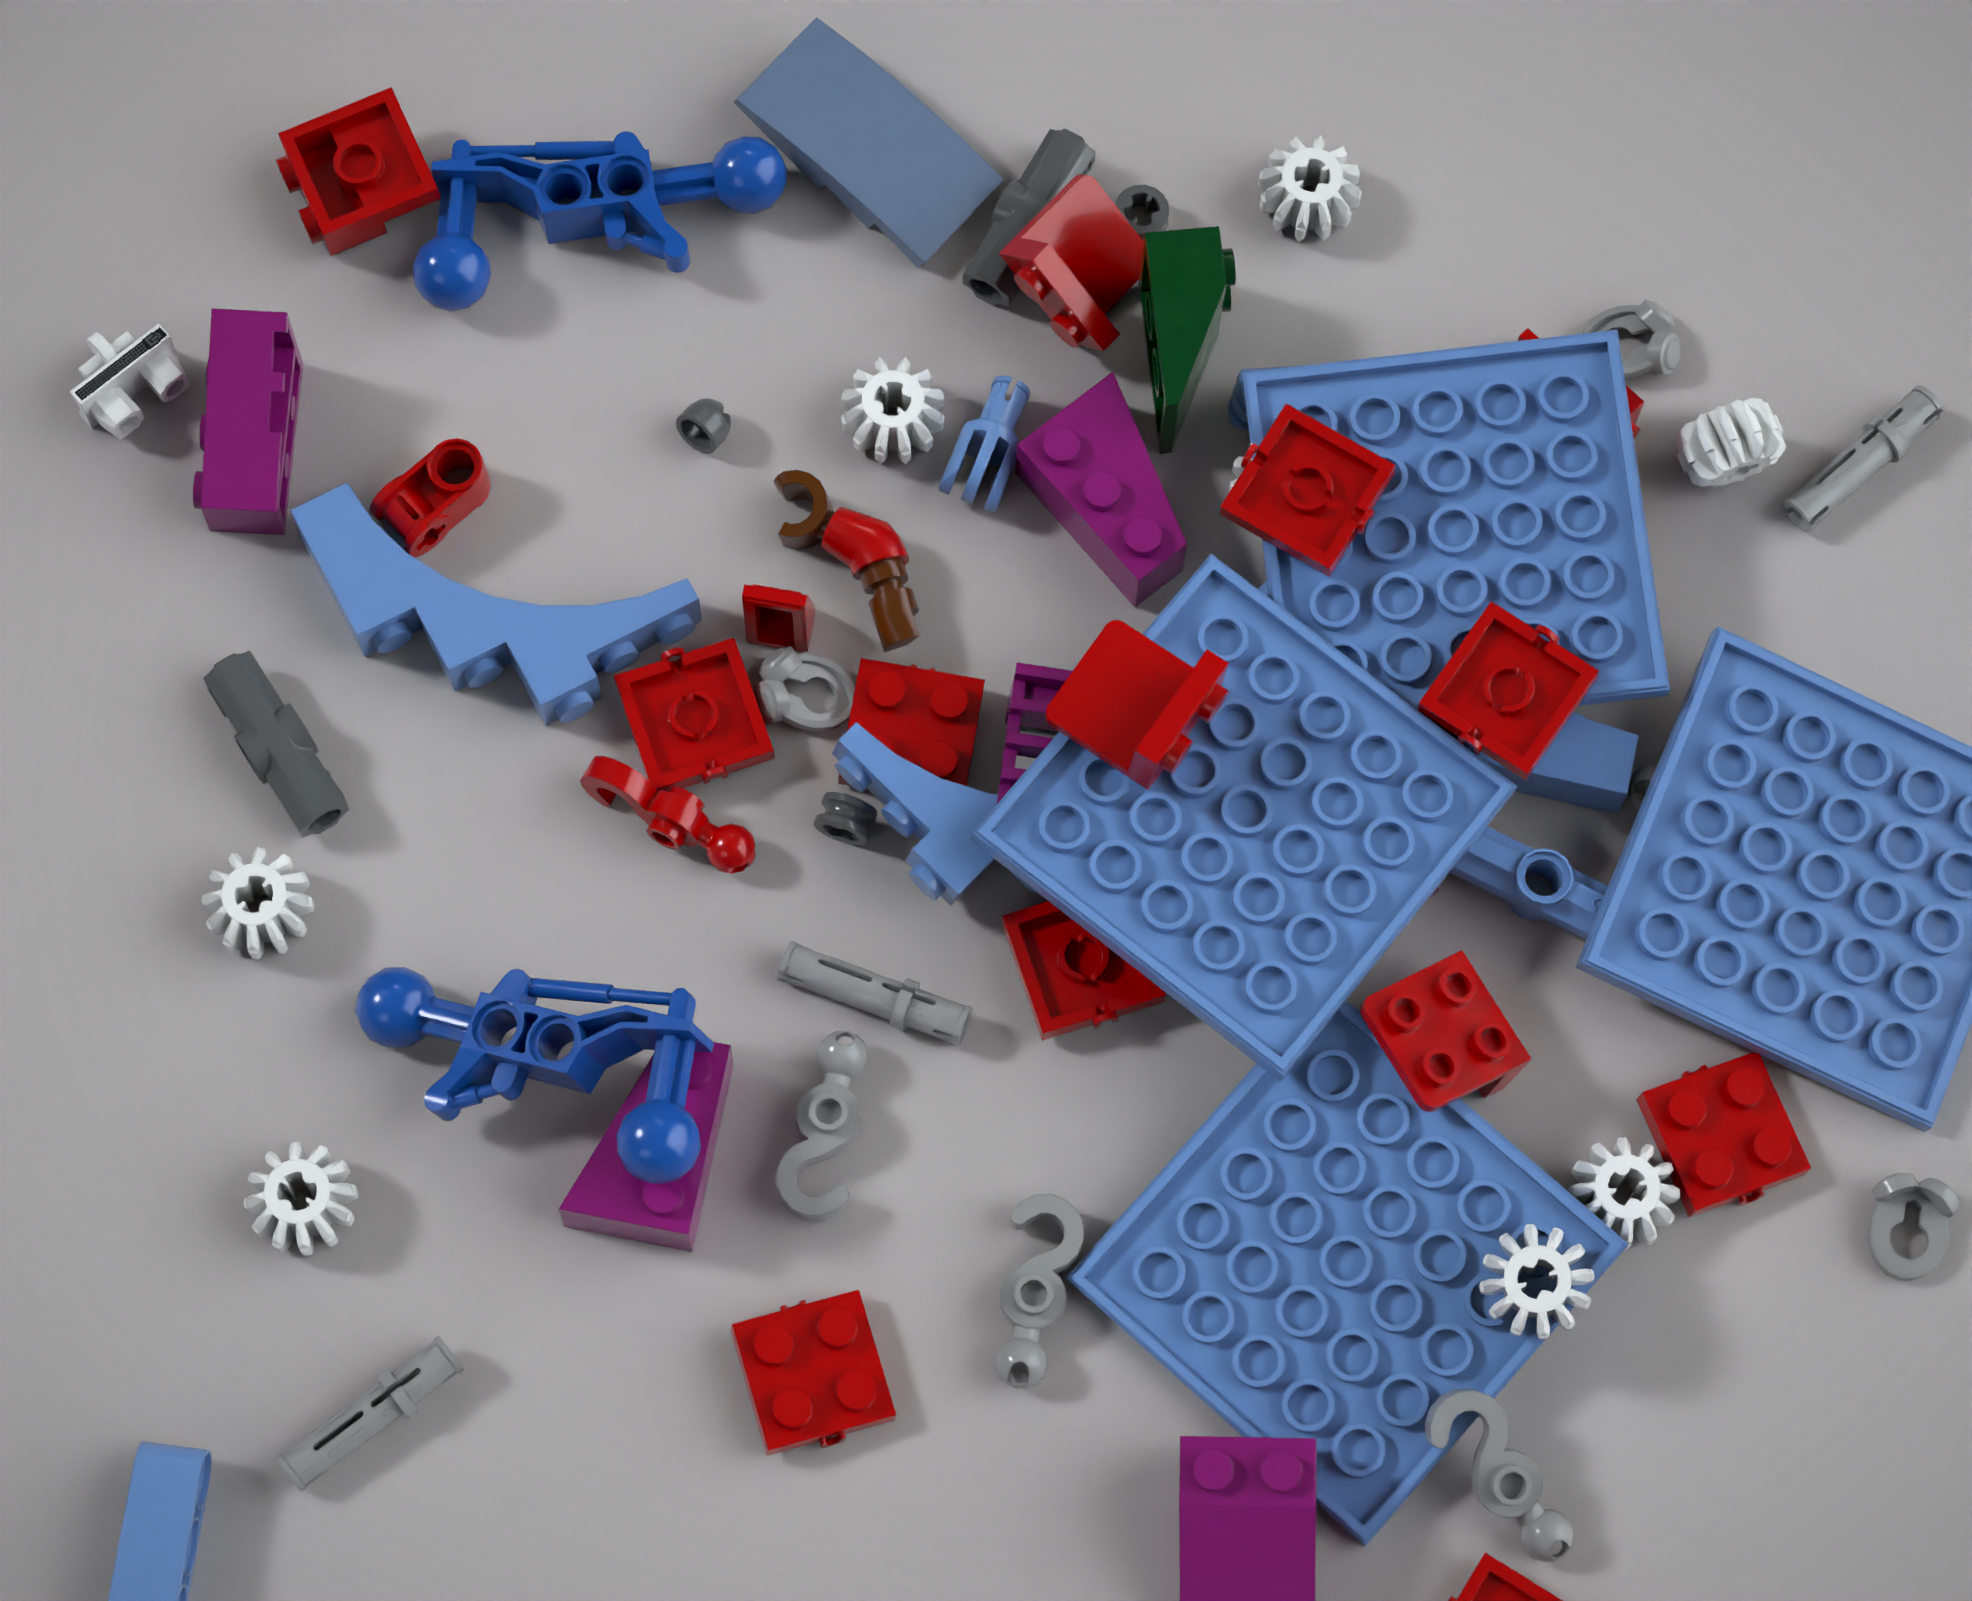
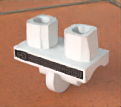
M158 323L136 341L127 331L110 344L98 332L90 335L86 339V343L94 356L78 368L85 380L72 389L70 393L80 408V416L92 429L100 424L118 439H123L138 428L144 419L140 408L132 401L134 396L149 386L163 403L171 402L186 391L190 384L186 373L179 363L180 361L170 335Z

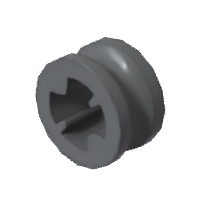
M1134 185L1125 189L1118 196L1115 204L1143 241L1144 234L1147 232L1166 231L1169 204L1164 194L1148 185ZM1143 206L1145 207V214L1152 210L1154 213L1151 214L1150 224L1138 226L1137 218L1130 222L1128 219L1131 218L1132 208Z
M839 792L825 793L822 805L826 811L824 814L816 815L814 827L824 835L843 843L852 845L867 844L870 833L867 831L866 825L876 821L878 811L867 802L854 796Z

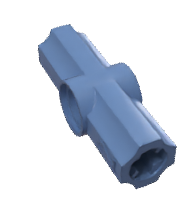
M1488 826L1450 872V874L1507 901L1512 911L1521 918L1532 921L1544 919L1584 940H1587L1608 888V885L1573 869L1566 857L1559 852L1548 848H1530ZM1532 873L1543 875L1552 884L1554 894L1550 896L1535 894L1527 886L1525 875Z

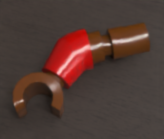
M789 470L777 475L773 482L778 492L786 501L792 502L803 499L813 503L812 512L801 523L791 524L784 522L778 533L783 546L798 550L811 548L821 543L822 549L849 566L853 578L861 580L864 592L874 596L868 604L884 653L906 646L918 638L920 635L914 616L918 613L919 609L913 590L903 586L908 581L905 565L909 563V556L900 535L888 522L842 506L834 512L820 480L808 472Z

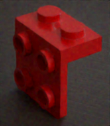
M1079 174L998 254L1015 274L1014 280L1019 288L1040 305L1051 319L1050 326L1053 331L1066 344L1074 348L1079 345L1105 351L1120 335L1105 314L1139 280L1144 241L1096 179L1091 175Z
M1112 620L1105 625L1046 708L1045 719L1050 726L1149 790L1163 769L1172 774L1180 765L1193 744V740L1188 738L1187 735L1197 721L1201 719L1209 723L1221 707L1229 693V690L1222 686L1229 663L1207 649L1193 668L1123 621Z
M1463 950L1369 995L1360 1006V1014L1419 1108L1426 1112L1436 1111L1477 1089L1485 1099L1504 1089L1531 1060L1530 1055Z

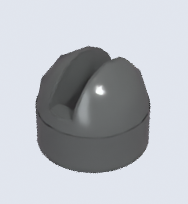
M705 398L690 404L676 419V427L682 438L691 447L701 453L711 454L725 441L729 434L731 418L729 414L723 413L724 406L721 402Z

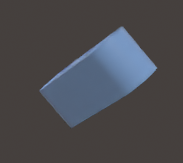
M146 1441L140 1443L133 1465L108 1601H188L210 1482L212 1464L210 1450Z

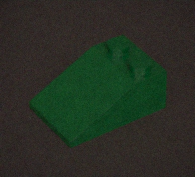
M1219 226L1147 232L1144 234L1139 293L1159 454L1172 453L1217 340L1222 312L1231 311L1230 286H1235L1236 283L1235 259L1232 248L1222 249Z

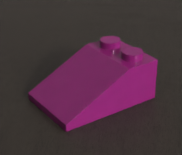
M1180 1436V1601H1316V1438Z

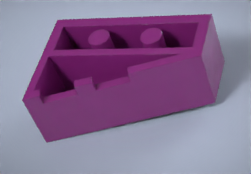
M211 308L209 358L206 369V413L202 414L199 432L200 448L204 451L203 471H196L193 481L194 508L202 510L210 531L285 535L303 361L287 312Z
M1111 372L1017 444L1015 473L1134 607H1137L1183 571L1187 543L1114 372Z
M714 1042L712 1052H694L685 1109L692 1114L700 1134L701 1150L694 1167L677 1181L656 1185L638 1180L625 1170L618 1155L616 1134L624 1116L637 1105L646 1101L653 1054L559 1207L564 1227L689 1252L693 1251L734 1066L731 1045Z

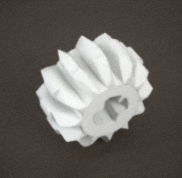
M1321 135L1315 139L1312 148H1306L1297 136L1290 141L1288 152L1275 148L1269 155V168H1264L1259 175L1258 187L1264 192L1261 194L1259 202L1262 213H1275L1272 225L1275 227L1276 232L1289 225L1294 226V234L1298 243L1305 238L1307 230L1313 229L1324 242L1330 236L1331 225L1345 229L1351 220L1352 212L1350 210L1358 207L1361 200L1362 191L1356 186L1360 178L1358 165L1345 164L1347 152L1344 146L1331 152L1325 151V141ZM1304 186H1312L1316 190L1315 192H1309L1304 190Z
M879 357L875 362L874 376L857 369L853 375V385L855 388L845 389L842 392L841 406L847 412L841 416V426L845 433H855L853 447L858 453L875 446V460L881 465L888 458L889 451H897L898 458L906 465L911 460V446L924 452H929L933 447L931 433H940L943 430L945 416L939 412L944 407V393L941 389L931 388L933 376L928 369L911 376V363L906 357L898 364L897 370H888L887 363ZM888 407H898L897 415H886L888 414Z
M1749 398L1745 401L1737 399L1731 404L1717 406L1713 411L1700 414L1698 419L1685 424L1674 439L1679 452L1677 457L1684 473H1688L1693 485L1707 490L1717 486L1723 488L1730 483L1743 481L1748 476L1761 473L1763 468L1775 464L1787 448L1782 437L1784 431L1777 415H1773L1768 403L1763 402L1759 398Z
M257 847L252 856V863L245 865L241 856L237 853H231L229 863L233 872L227 874L222 871L211 870L209 878L217 891H212L202 896V904L205 910L213 913L206 921L208 929L212 935L225 934L223 944L226 950L231 953L238 951L247 943L251 958L259 960L264 953L265 943L272 942L279 954H285L288 947L283 935L288 932L294 936H305L307 928L299 916L307 915L314 911L312 898L303 894L310 886L304 872L292 873L293 863L290 857L285 854L280 855L273 862L269 863L266 850ZM258 895H267L269 901L261 902L259 912L251 913L247 906L255 905Z
M1626 1137L1617 1139L1613 1155L1602 1144L1597 1143L1593 1145L1589 1151L1591 1163L1579 1160L1571 1170L1572 1175L1580 1183L1569 1186L1567 1190L1628 1243L1624 1251L1630 1248L1633 1234L1646 1246L1652 1244L1657 1238L1655 1226L1668 1228L1675 1219V1215L1666 1205L1675 1203L1680 1197L1679 1188L1661 1183L1673 1172L1672 1163L1665 1162L1652 1167L1648 1163L1654 1154L1652 1144H1645L1638 1155L1634 1156L1631 1155V1146ZM1621 1183L1633 1190L1625 1205L1617 1203L1612 1198Z
M293 1142L289 1147L290 1160L282 1163L278 1155L270 1151L265 1155V1160L272 1172L269 1175L262 1172L250 1173L248 1181L260 1193L245 1198L244 1207L248 1213L259 1215L252 1224V1229L258 1237L269 1236L274 1233L272 1245L276 1251L284 1253L296 1237L301 1254L303 1256H310L314 1249L313 1237L321 1235L324 1242L332 1247L338 1242L333 1229L330 1227L332 1223L342 1226H351L355 1218L352 1212L342 1205L357 1200L359 1196L355 1185L343 1183L350 1174V1169L345 1161L341 1160L329 1164L330 1153L327 1147L322 1145L315 1148L306 1160L302 1145L299 1142ZM306 1187L315 1199L313 1201L310 1198H306L309 1206L297 1211L293 1208L288 1198L296 1200L297 1197L294 1191Z
M1534 1224L1526 1225L1524 1227L1526 1247L1520 1249L1512 1236L1504 1233L1499 1237V1244L1510 1260L1507 1261L1492 1254H1486L1483 1259L1484 1267L1492 1272L1503 1275V1278L1487 1279L1480 1282L1481 1294L1494 1295L1504 1293L1505 1298L1496 1302L1490 1308L1489 1315L1493 1320L1502 1318L1510 1309H1514L1517 1315L1511 1324L1510 1333L1515 1336L1522 1334L1527 1317L1536 1318V1334L1538 1339H1548L1550 1336L1548 1316L1552 1314L1559 1325L1566 1331H1569L1575 1326V1321L1563 1304L1567 1303L1583 1310H1587L1591 1304L1590 1297L1582 1292L1571 1289L1572 1285H1586L1593 1282L1595 1278L1592 1269L1570 1270L1569 1266L1580 1260L1585 1253V1249L1581 1244H1577L1568 1249L1563 1255L1556 1250L1563 1238V1230L1559 1228H1553L1549 1234L1547 1246L1538 1245L1536 1226ZM1538 1265L1550 1271L1547 1281H1555L1556 1287L1553 1293L1548 1290H1542L1537 1299H1534L1523 1293L1527 1283H1518L1517 1278L1520 1272L1532 1274Z

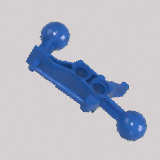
M629 131L619 133L614 138V141L535 142V145L470 146L468 141L458 140L453 144L451 159L432 162L431 171L441 197L439 200L437 236L430 239L418 251L412 270L414 285L421 296L434 308L450 312L468 309L484 296L490 281L491 269L488 257L482 248L473 241L476 202L508 203L540 222L548 244L606 236L607 244L611 249L621 250L626 245L639 248L641 253L665 260L670 271L680 273L688 269L690 265L688 243L679 232L665 221L660 206L718 198L722 204L737 213L755 214L771 208L782 195L787 181V168L777 148L760 137L742 136L726 142L714 156L713 162L654 171L651 168L649 149L645 150L637 136ZM520 157H535L536 160H570V161L556 162V163H550V164H542V163H539V162L531 161V160L524 159V158H520ZM626 189L637 190L635 194L629 196L617 195L620 191ZM565 198L577 199L575 202L567 205L556 204L559 200Z
M387 967L368 977L358 992L355 1013L361 1029L373 1042L387 1048H408L428 1035L461 1044L449 1071L426 1091L424 1097L426 1108L443 1121L454 1120L458 1117L462 1108L480 1104L483 1102V1099L501 1095L509 1101L517 1099L523 1091L527 1078L591 1094L606 1068L643 1050H654L646 1101L637 1105L624 1116L616 1134L618 1155L625 1170L638 1180L656 1185L677 1181L694 1167L701 1150L700 1134L692 1114L685 1109L694 1052H712L714 1042L693 1023L696 1000L686 989L677 988L672 993L614 988L612 984L531 978L523 970L513 969L502 978L490 994L480 992L475 1007L436 998L434 990L427 979L409 968ZM537 998L604 1004L618 1001L669 1006L666 1015L623 1005L576 1016L536 1006L535 1003ZM516 1027V1032L512 1039L501 1045L505 1034ZM574 1041L570 1052L564 1058L557 1060L561 1049Z

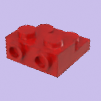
M392 87L278 133L285 156L276 159V163L290 194L302 190L308 206L298 210L306 232L312 245L324 240L331 256L386 234L387 230L384 222L441 199L437 185Z

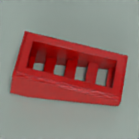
M744 584L742 603L746 641L751 644L780 649L792 646L795 651L803 653L808 651L815 619V604L809 596L796 591L756 584Z

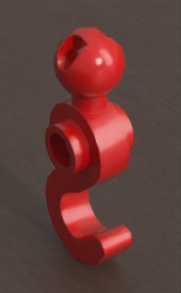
M595 756L580 779L583 789L597 802L606 807H610L616 795L622 797L634 812L649 825L646 829L647 834L666 848L679 850L682 845L687 847L699 845L707 850V856L712 865L719 871L729 874L744 871L755 859L756 846L753 835L741 825L731 823L717 827L710 823L708 817L703 812L705 805L702 800L686 789L673 786L670 791L657 790L638 771L620 761L605 756Z

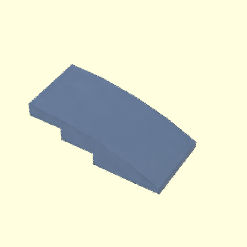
M817 17L734 101L738 108L818 189L826 185L867 228L875 224L917 267L925 264L1004 181L966 141L918 97L864 52Z

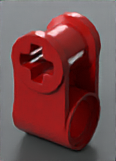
M455 438L439 443L403 475L387 483L377 493L370 504V513L377 520H386L405 540L404 550L413 557H419L427 553L440 543L452 528L476 508L480 507L488 498L491 489L490 477L482 455L477 447L467 440ZM467 467L473 470L471 477L461 484L454 485L445 482L446 476L455 468Z

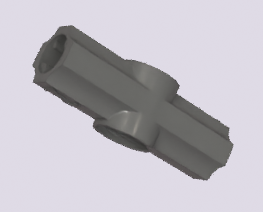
M1065 128L1062 130L1050 129L1020 180L1012 179L1002 192L990 220V230L978 246L972 260L963 273V284L969 287L977 298L993 306L997 304L1009 306L1019 286L1014 280L1015 274L998 253L1076 175H1087L1095 161L1096 151L1085 143L1083 137Z
M250 651L241 654L233 653L216 663L213 669L203 677L204 682L224 717H227L237 733L234 735V738L261 783L264 785L268 782L302 837L320 834L337 824L339 819L350 809L343 793L331 778V774L328 770L326 771L317 757V746L291 704L284 705Z

